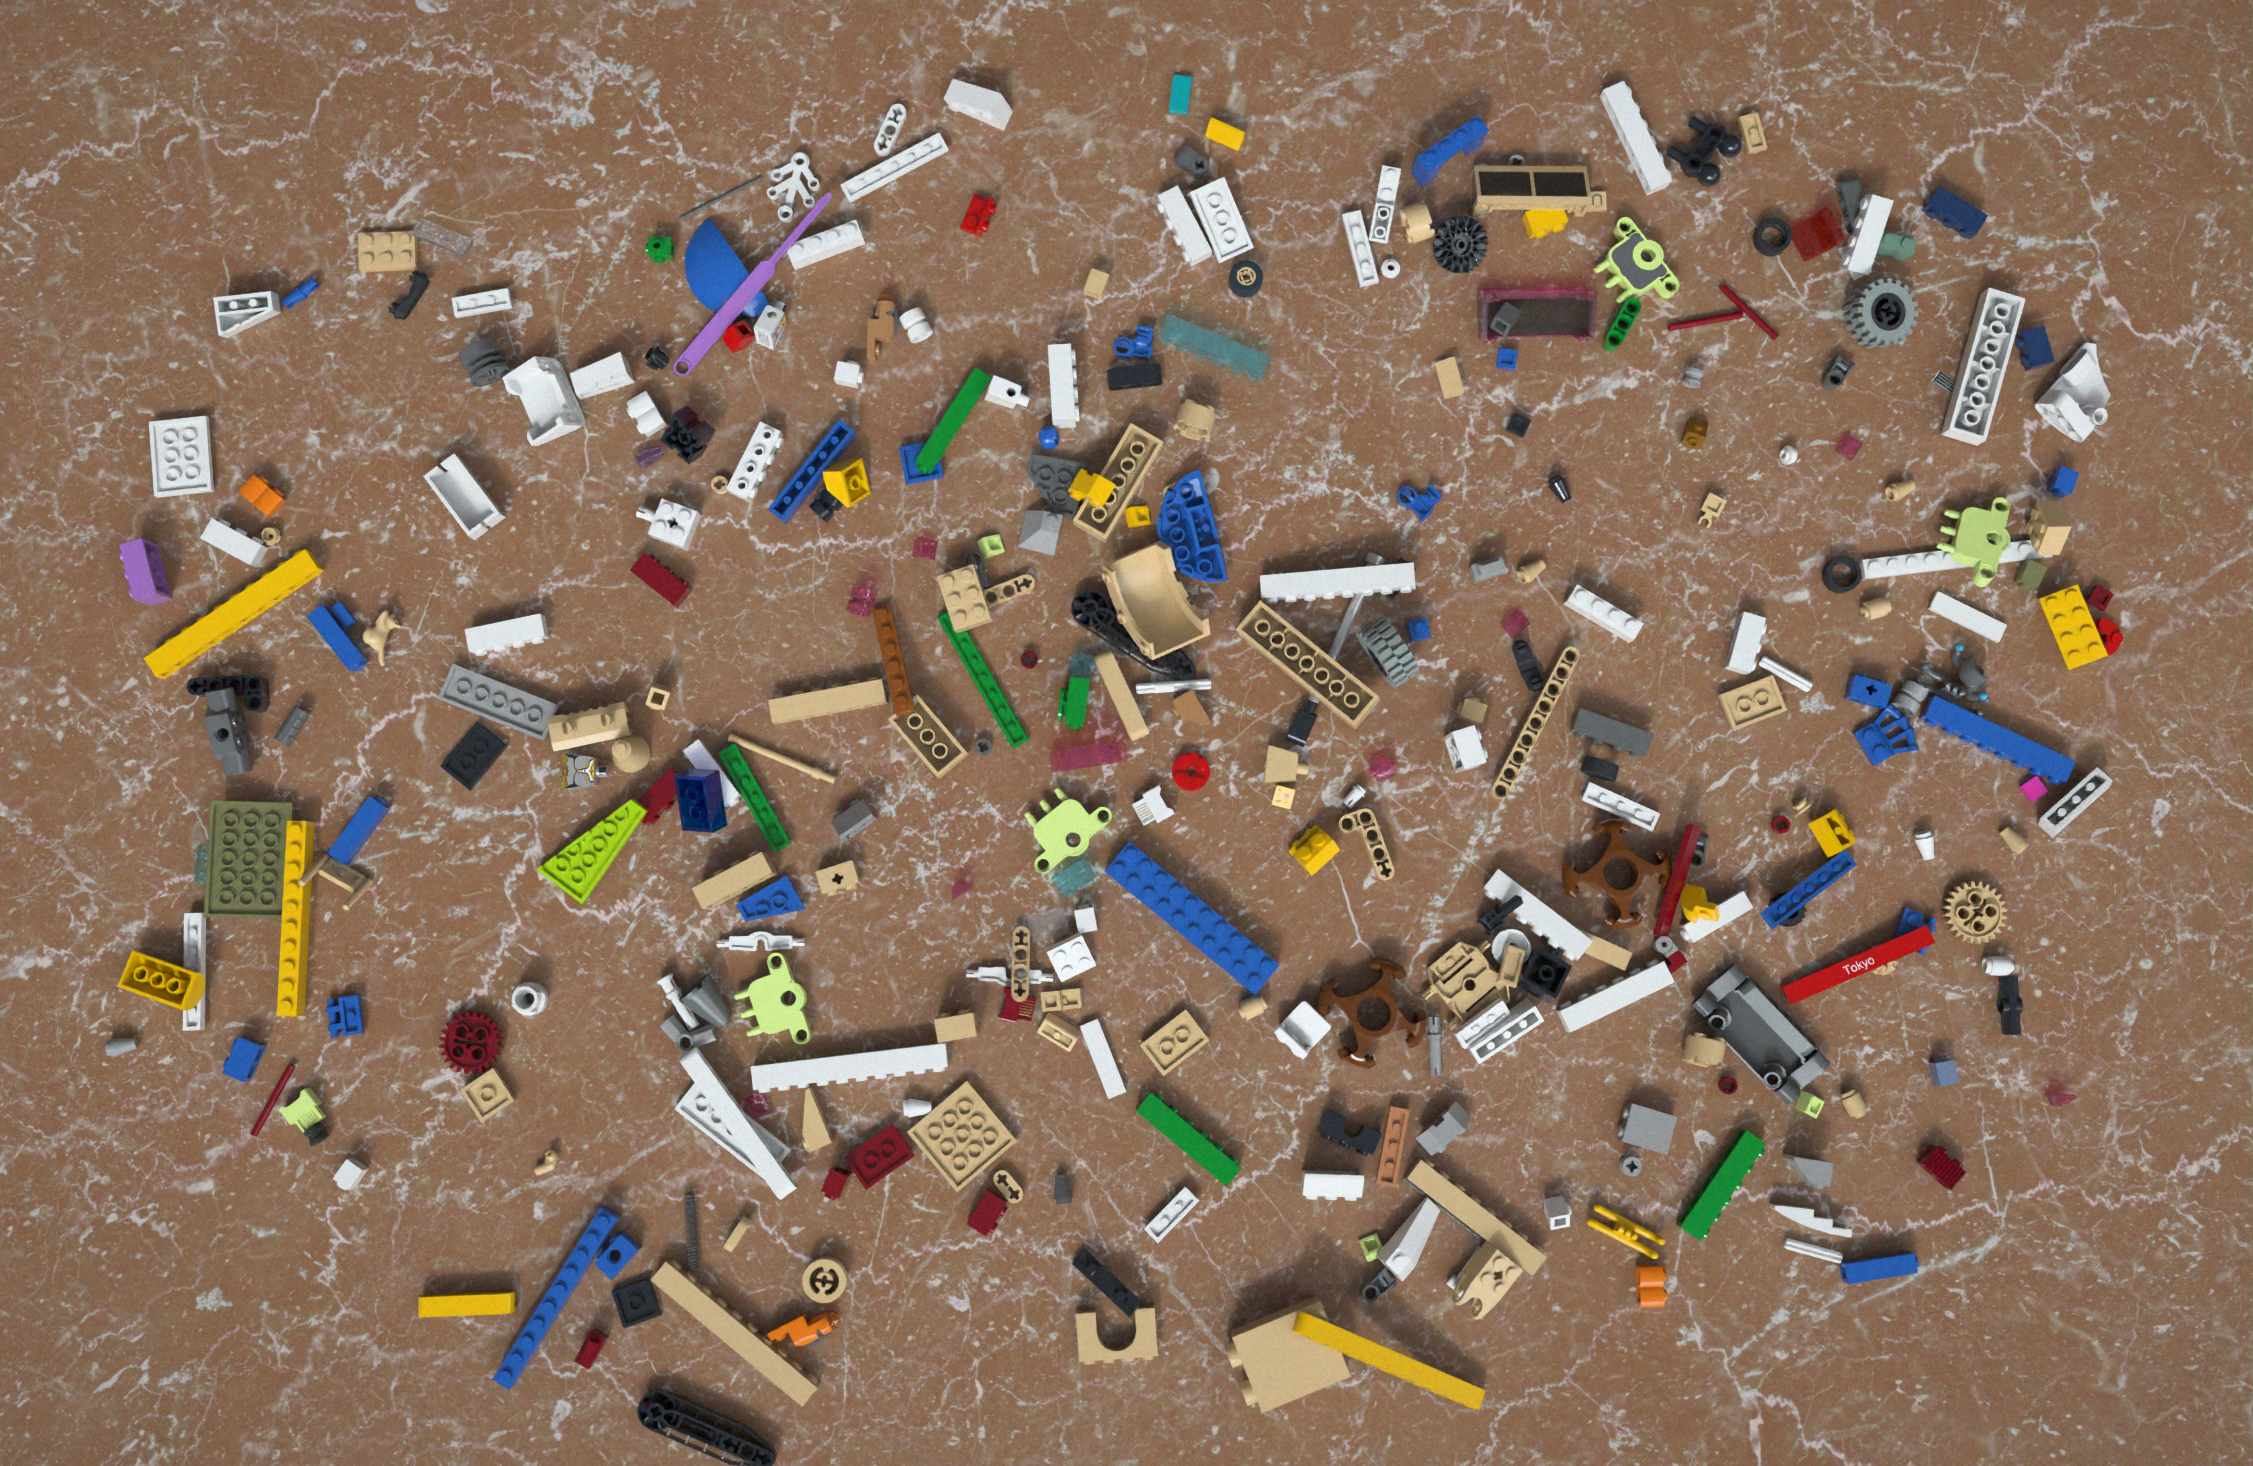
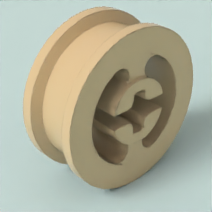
M829 1256L815 1259L809 1264L803 1274L802 1284L804 1291L809 1298L819 1303H829L836 1300L843 1293L847 1284V1271L844 1265L836 1258ZM823 1267L824 1270H821L816 1277L820 1279L815 1281L816 1286L820 1290H816L812 1284L811 1275L816 1268ZM833 1269L838 1274L839 1285L834 1291L827 1292V1289L834 1282L835 1276L830 1270ZM826 1275L827 1280L831 1281H828L826 1284H824L821 1278H823V1276Z

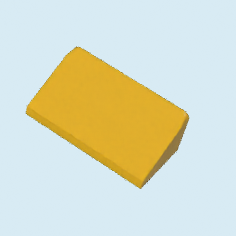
M1212 117L1209 121L1206 137L1239 151L1245 138V132Z

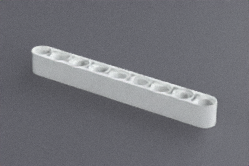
M694 1047L681 1056L679 1061L775 1195L782 1200L797 1188L796 1183L701 1051Z

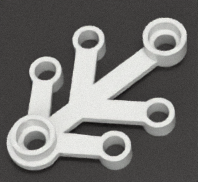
M803 152L795 153L791 158V163L772 172L773 180L781 182L784 175L793 171L791 178L767 190L768 197L771 200H775L779 197V193L789 188L785 205L778 209V216L782 222H790L794 217L792 206L797 190L803 198L806 208L810 209L815 206L814 198L808 194L800 180L801 172L808 180L810 190H818L820 184L809 170L810 160ZM799 160L804 161L802 165H798L797 162ZM780 173L781 176L779 178H775V174ZM816 182L817 185L815 187H812L811 183ZM776 191V194L771 196L770 192ZM812 200V203L808 205L806 201ZM785 213L790 214L788 218H784L783 215Z

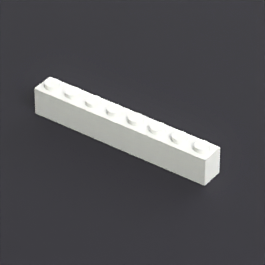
M1414 562L1260 575L1261 598L1266 604H1275L1279 600L1296 602L1297 599L1303 598L1305 601L1316 600V597L1333 599L1339 595H1342L1344 598L1354 597V594L1371 596L1375 592H1381V594L1386 595L1398 590L1401 593L1412 592V589H1416Z

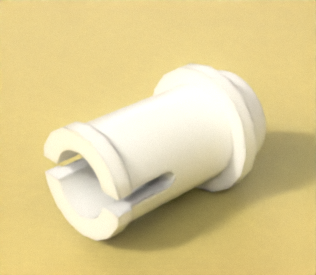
M1358 784L1353 786L1354 789L1342 800L1350 809L1366 793Z

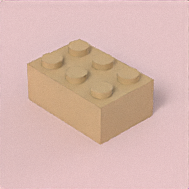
M973 564L937 576L955 632L960 633L993 622L977 569Z

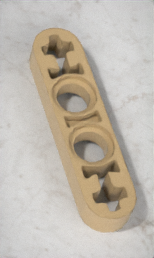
M1025 574L984 590L985 596L989 592H993L997 596L994 602H988L989 608L1031 592L1035 588V580L1031 575ZM1024 579L1032 581V583L1029 584V588H1026V586L1019 587L1021 591H1017V586L1015 585V582H1018V585H1021L1024 583ZM1011 585L1014 588V593L1009 596L1004 594L1005 586Z
M1024 926L1015 928L1012 942L1011 996L1018 1002L1026 1000L1029 994L1030 931ZM1021 931L1024 935H1027L1023 938V945H1019V936H1016ZM1018 950H1024L1027 955L1024 959H1018L1015 953ZM1019 968L1024 969L1026 975L1023 978H1018L1015 975V971ZM1018 983H1022V991L1025 992L1022 993L1021 997L1018 996V993H1014V991H1018Z

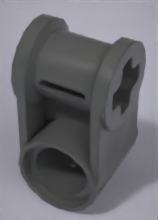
M1184 144L1174 157L1173 162L1196 179H1204L1208 175L1207 160L1196 153L1190 146Z
M1839 353L1821 380L1822 388L1826 391L1835 390L1843 383L1856 363H1850ZM1830 377L1835 380V384L1830 381Z
M1707 833L1699 835L1693 854L1698 858L1697 864L1691 862L1690 869L1698 868L1705 863L1709 839Z
M1384 1266L1361 1285L1360 1295L1367 1302H1375L1382 1295L1393 1289L1398 1282L1393 1280L1387 1272L1386 1266ZM1369 1287L1374 1288V1294L1371 1297H1366V1289Z

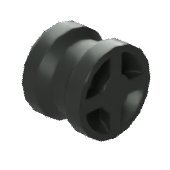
M322 1123L304 1132L305 1137H308L310 1140L309 1144L311 1147L329 1137L328 1133L323 1131Z

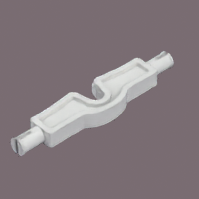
M764 931L755 932L749 936H730L729 939H717V943H725L717 944L718 948L729 947V950L756 951L760 939L764 940L766 951L793 949V946H805V943H798V941H805V938H793L792 935L774 936Z
M979 967V970H966V973H974L966 974V977L978 978L979 981H994L1003 986L1011 987V979L1006 977V967ZM1019 968L1015 971V975L1018 978H1023L1026 975V971ZM1029 970V983L1053 982V978L1046 977H1054V974L1042 973L1041 970Z

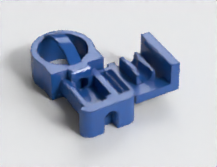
M1137 325V338L1131 340L1126 337H1120L1115 340L1114 353L1118 357L1130 359L1131 356L1147 359V362L1150 361L1153 349L1151 341L1154 328ZM1124 341L1127 342L1129 345L1119 342ZM1118 346L1129 349V351L1126 353H1119L1115 347Z
M1431 484L1426 489V494L1424 496L1421 494L1420 498L1415 490L1408 486L1402 487L1397 493V502L1406 510L1410 508L1421 518L1419 522H1423L1432 513L1434 505L1443 497ZM1405 490L1410 491V492L1412 493L1413 497H1412L1408 492H1406ZM1400 492L1404 494L1411 502L1404 503L1403 501H1401L1399 496Z

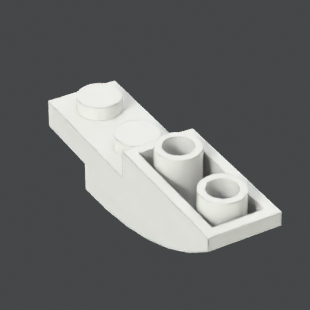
M1382 166L1368 241L1384 244L1388 242L1401 173L1400 168Z

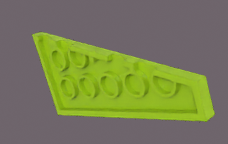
M629 800L614 811L613 814L602 820L594 828L587 831L536 870L581 904L585 903L649 810L636 800Z

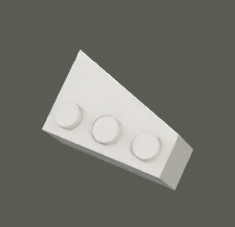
M952 79L944 96V100L951 110L962 112L1003 131L1013 112L1001 93L956 79Z
M271 291L213 297L218 335L229 338L281 313L279 295Z
M621 352L586 367L578 368L575 372L570 373L575 393L580 399L635 383L629 362Z

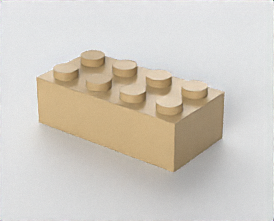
M917 694L913 697L915 711L896 716L894 713L888 720L936 777L941 779L969 754Z
M755 851L748 855L749 859L745 861L738 860L730 864L731 868L728 870L720 869L713 873L714 877L710 879L703 878L695 883L696 886L692 890L701 908L710 910L777 875L778 873L768 853Z

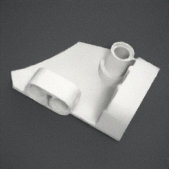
M2084 343L2061 368L2059 372L2061 376L2035 404L2036 410L2052 426L2080 443L2093 431L2095 425H2101L2106 422L2108 415L2104 408L2111 395L2103 380L2098 364L2096 344Z

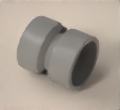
M1906 680L1900 690L1902 694H1897L1892 704L1900 712L1915 716L1920 708L1918 702H1922L1926 698L1928 691L1920 684Z

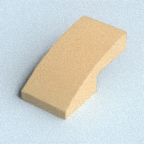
M1082 988L1041 992L1042 1012L1083 1008Z

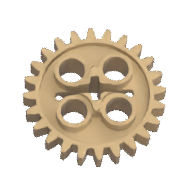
M1968 881V885L1961 883V888L1955 886V892H1948L1951 898L1944 899L1948 906H1942L1943 909L1947 910V913H1943L1942 916L1948 917L1944 924L1951 925L1947 929L1948 931L1955 930L1954 937L1960 936V941L1967 939V943L1975 942V944H1981V940L1989 942L1988 937L1995 939L1994 933H2001L1998 927H2005L2001 920L2007 919L2006 916L2002 915L2007 909L2001 907L2006 902L1998 900L2002 895L1994 894L1996 888L1989 889V884L1982 886V882H1976L1975 884L1974 881ZM1972 894L1976 897L1974 904L1970 900ZM1987 907H1989L1991 910V914L1989 916H1987L1985 912V909ZM1960 909L1964 912L1963 918H1960L1958 915ZM1975 921L1979 924L1977 931L1973 927Z

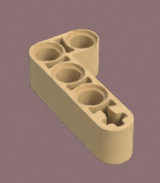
M1364 808L1342 816L1337 822L1338 829L1343 833L1359 829L1376 877L1382 881L1391 879L1395 873L1374 813L1370 809ZM1362 812H1366L1370 817L1367 823L1360 820ZM1343 819L1351 821L1350 829L1343 828ZM1369 830H1372L1376 833V839L1374 841H1370L1367 838V832ZM1376 848L1381 849L1383 852L1381 859H1376L1373 855ZM1386 860L1387 863H1383L1385 869H1389L1387 877L1380 874V871L1383 870L1382 865L1377 866L1376 863Z

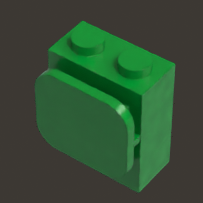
M1070 676L1067 693L1066 688L1061 686L1057 721L1062 722V717H1065L1064 723L1065 726H1068V730L1080 731V728L1085 726L1090 679Z

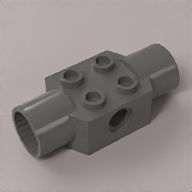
M234 687L205 692L208 708L204 719L213 756L222 762L224 775H235L253 770L248 750L250 734L246 731V717L237 704Z

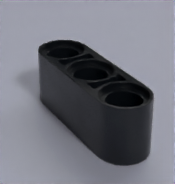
M1157 363L1117 367L1106 371L1108 389L1111 391L1153 387L1163 384L1161 365Z

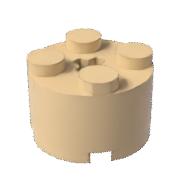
M1424 200L1402 207L1399 210L1402 227L1406 226L1405 235L1408 244H1414L1434 237L1435 231L1430 227L1432 223L1426 203L1424 204Z
M1185 400V403L1179 407L1173 426L1174 430L1176 431L1178 428L1182 436L1190 439L1200 440L1201 437H1206L1205 440H1208L1216 419L1214 408L1209 405H1198L1193 400Z
M1701 1033L1688 1034L1682 1060H1687V1063L1702 1067L1714 1064V1068L1721 1069L1726 1047L1725 1039L1717 1037L1708 1039L1705 1034Z

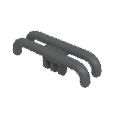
M1928 663L1921 664V671L1940 682L1941 685L1939 689H1936L1922 681L1921 676H1916L1913 682L1923 686L1933 696L1946 700L1980 717L1983 716V710L1971 708L1956 700V698H1960L1963 695L1966 696L1964 686L1929 668ZM1988 696L1985 700L1979 699L1975 702L1988 704L1991 699Z

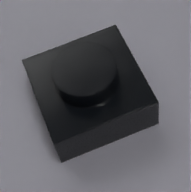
M1514 412L1505 431L1523 438L1531 420Z

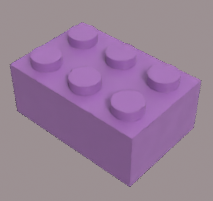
M142 538L120 544L121 551H119V556L124 562V575L129 581L130 587L128 590L131 598L147 605L171 600L172 596L159 546Z

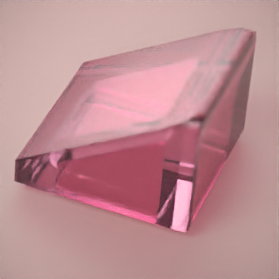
M921 537L915 538L912 557L935 560L937 541Z
M1519 609L1500 623L1511 638L1530 625Z
M953 885L952 900L972 890L973 886Z
M756 1092L745 1097V1105L753 1119L771 1113V1108L764 1093Z
M2045 1093L2050 1104L2062 1107L2076 1099L2074 1094Z

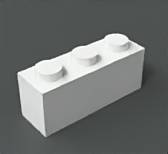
M211 518L200 538L247 564L258 568L269 549L262 545L264 541L255 536L252 539L247 537V532L238 527L235 530L230 528L231 524L221 518L219 521Z
M1742 612L1738 615L1724 669L1744 675L1754 671L1757 663L1755 656L1756 653H1759L1762 642H1760L1761 635H1764L1767 624H1765L1766 618L1748 612Z

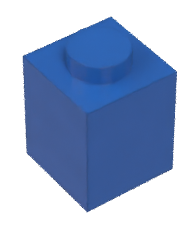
M2063 466L2054 469L2046 491L2051 492L2053 496L2058 498L2072 494L2079 472Z
M1427 618L1409 621L1405 624L1409 643L1427 640L1431 637Z

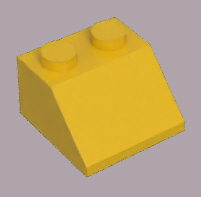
M843 458L822 472L827 490L847 508L852 507L871 494L862 458Z

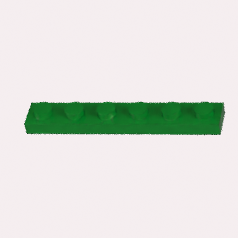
M734 743L718 753L773 852L777 853L791 845L789 837L737 745Z

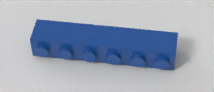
M838 420L768 510L787 525L822 481V472L834 465L856 438L855 432Z

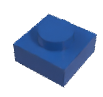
M1499 348L1496 368L1514 371L1516 369L1518 351Z

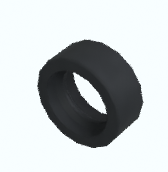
M1770 218L1763 221L1753 235V244L1756 250L1768 257L1781 254L1790 245L1792 240V231L1789 225L1778 218ZM1773 227L1781 232L1783 241L1780 246L1772 248L1764 243L1762 233L1766 228Z
M1839 556L1830 560L1822 571L1824 585L1834 593H1846L1855 589L1862 578V570L1859 564L1848 556ZM1844 564L1850 568L1852 580L1848 585L1839 586L1833 581L1831 571L1835 565Z
M1584 756L1580 771L1594 778L1615 782L1619 766L1603 759Z

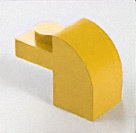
M1689 884L1685 885L1680 896L1685 917L1693 923H1696L1698 918L1717 922L1720 917L1718 906L1715 903L1707 902L1705 889Z

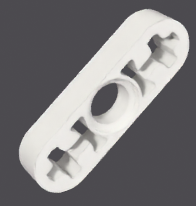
M901 104L891 106L874 142L875 152L879 156L885 157L891 153L907 118L906 109ZM899 110H901L902 116H901V115H898V116H897V119H896V122H894V120H895V113H894V112H898ZM888 126H893L896 128L894 134L889 135L885 132V129ZM884 137H885V138L887 139V141H886V143H885L887 149H886V148H883L882 150H880L879 145H883V144H884V141H885Z

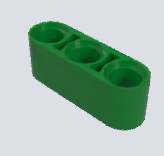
M1630 298L1619 310L1602 342L1606 351L1613 352L1617 350L1624 341L1641 310L1639 300ZM1627 306H1632L1634 312H1629ZM1618 322H1623L1626 328H1620ZM1609 338H1614L1617 344H1611Z

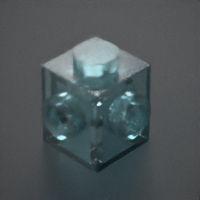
M1075 652L1074 656H1070L1071 677L1091 680V671H1094V659L1090 660V655H1086V652Z

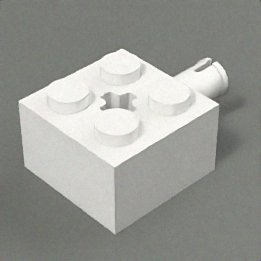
M661 499L656 511L641 505L639 506L638 510L640 512L637 511L636 517L652 522L648 531L652 538L688 551L701 518L697 511L665 499ZM675 522L678 523L677 526H673V527L671 526L672 523H675Z

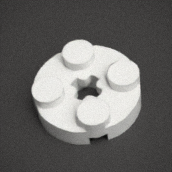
M1506 929L1494 937L1491 944L1493 959L1500 965L1505 946L1507 944L1510 945V943H1513L1515 947L1526 950L1523 963L1528 960L1531 953V945L1521 931Z

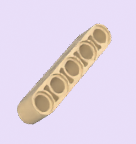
M1109 649L1094 656V662L1131 741L1133 742L1150 734L1112 651Z

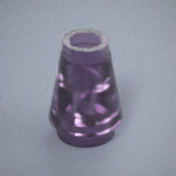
M660 446L638 451V454L634 455L640 469H647L661 459V457H664V453Z

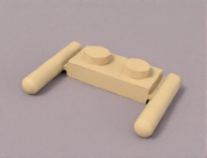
M324 854L298 880V883L304 886L319 872L321 876L352 892L353 894L342 904L344 910H349L373 884L371 879H366L361 873L334 858L330 859L327 854Z

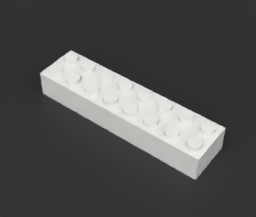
M1988 288L1980 294L1941 435L1976 446L1986 441L2025 298Z

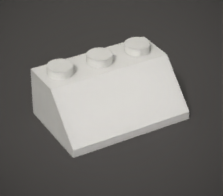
M1302 1170L1301 1194L1306 1196V1199H1318V1196H1325L1326 1200H1337V1197H1345V1200L1356 1201L1357 1197H1362L1364 1175L1361 1172Z

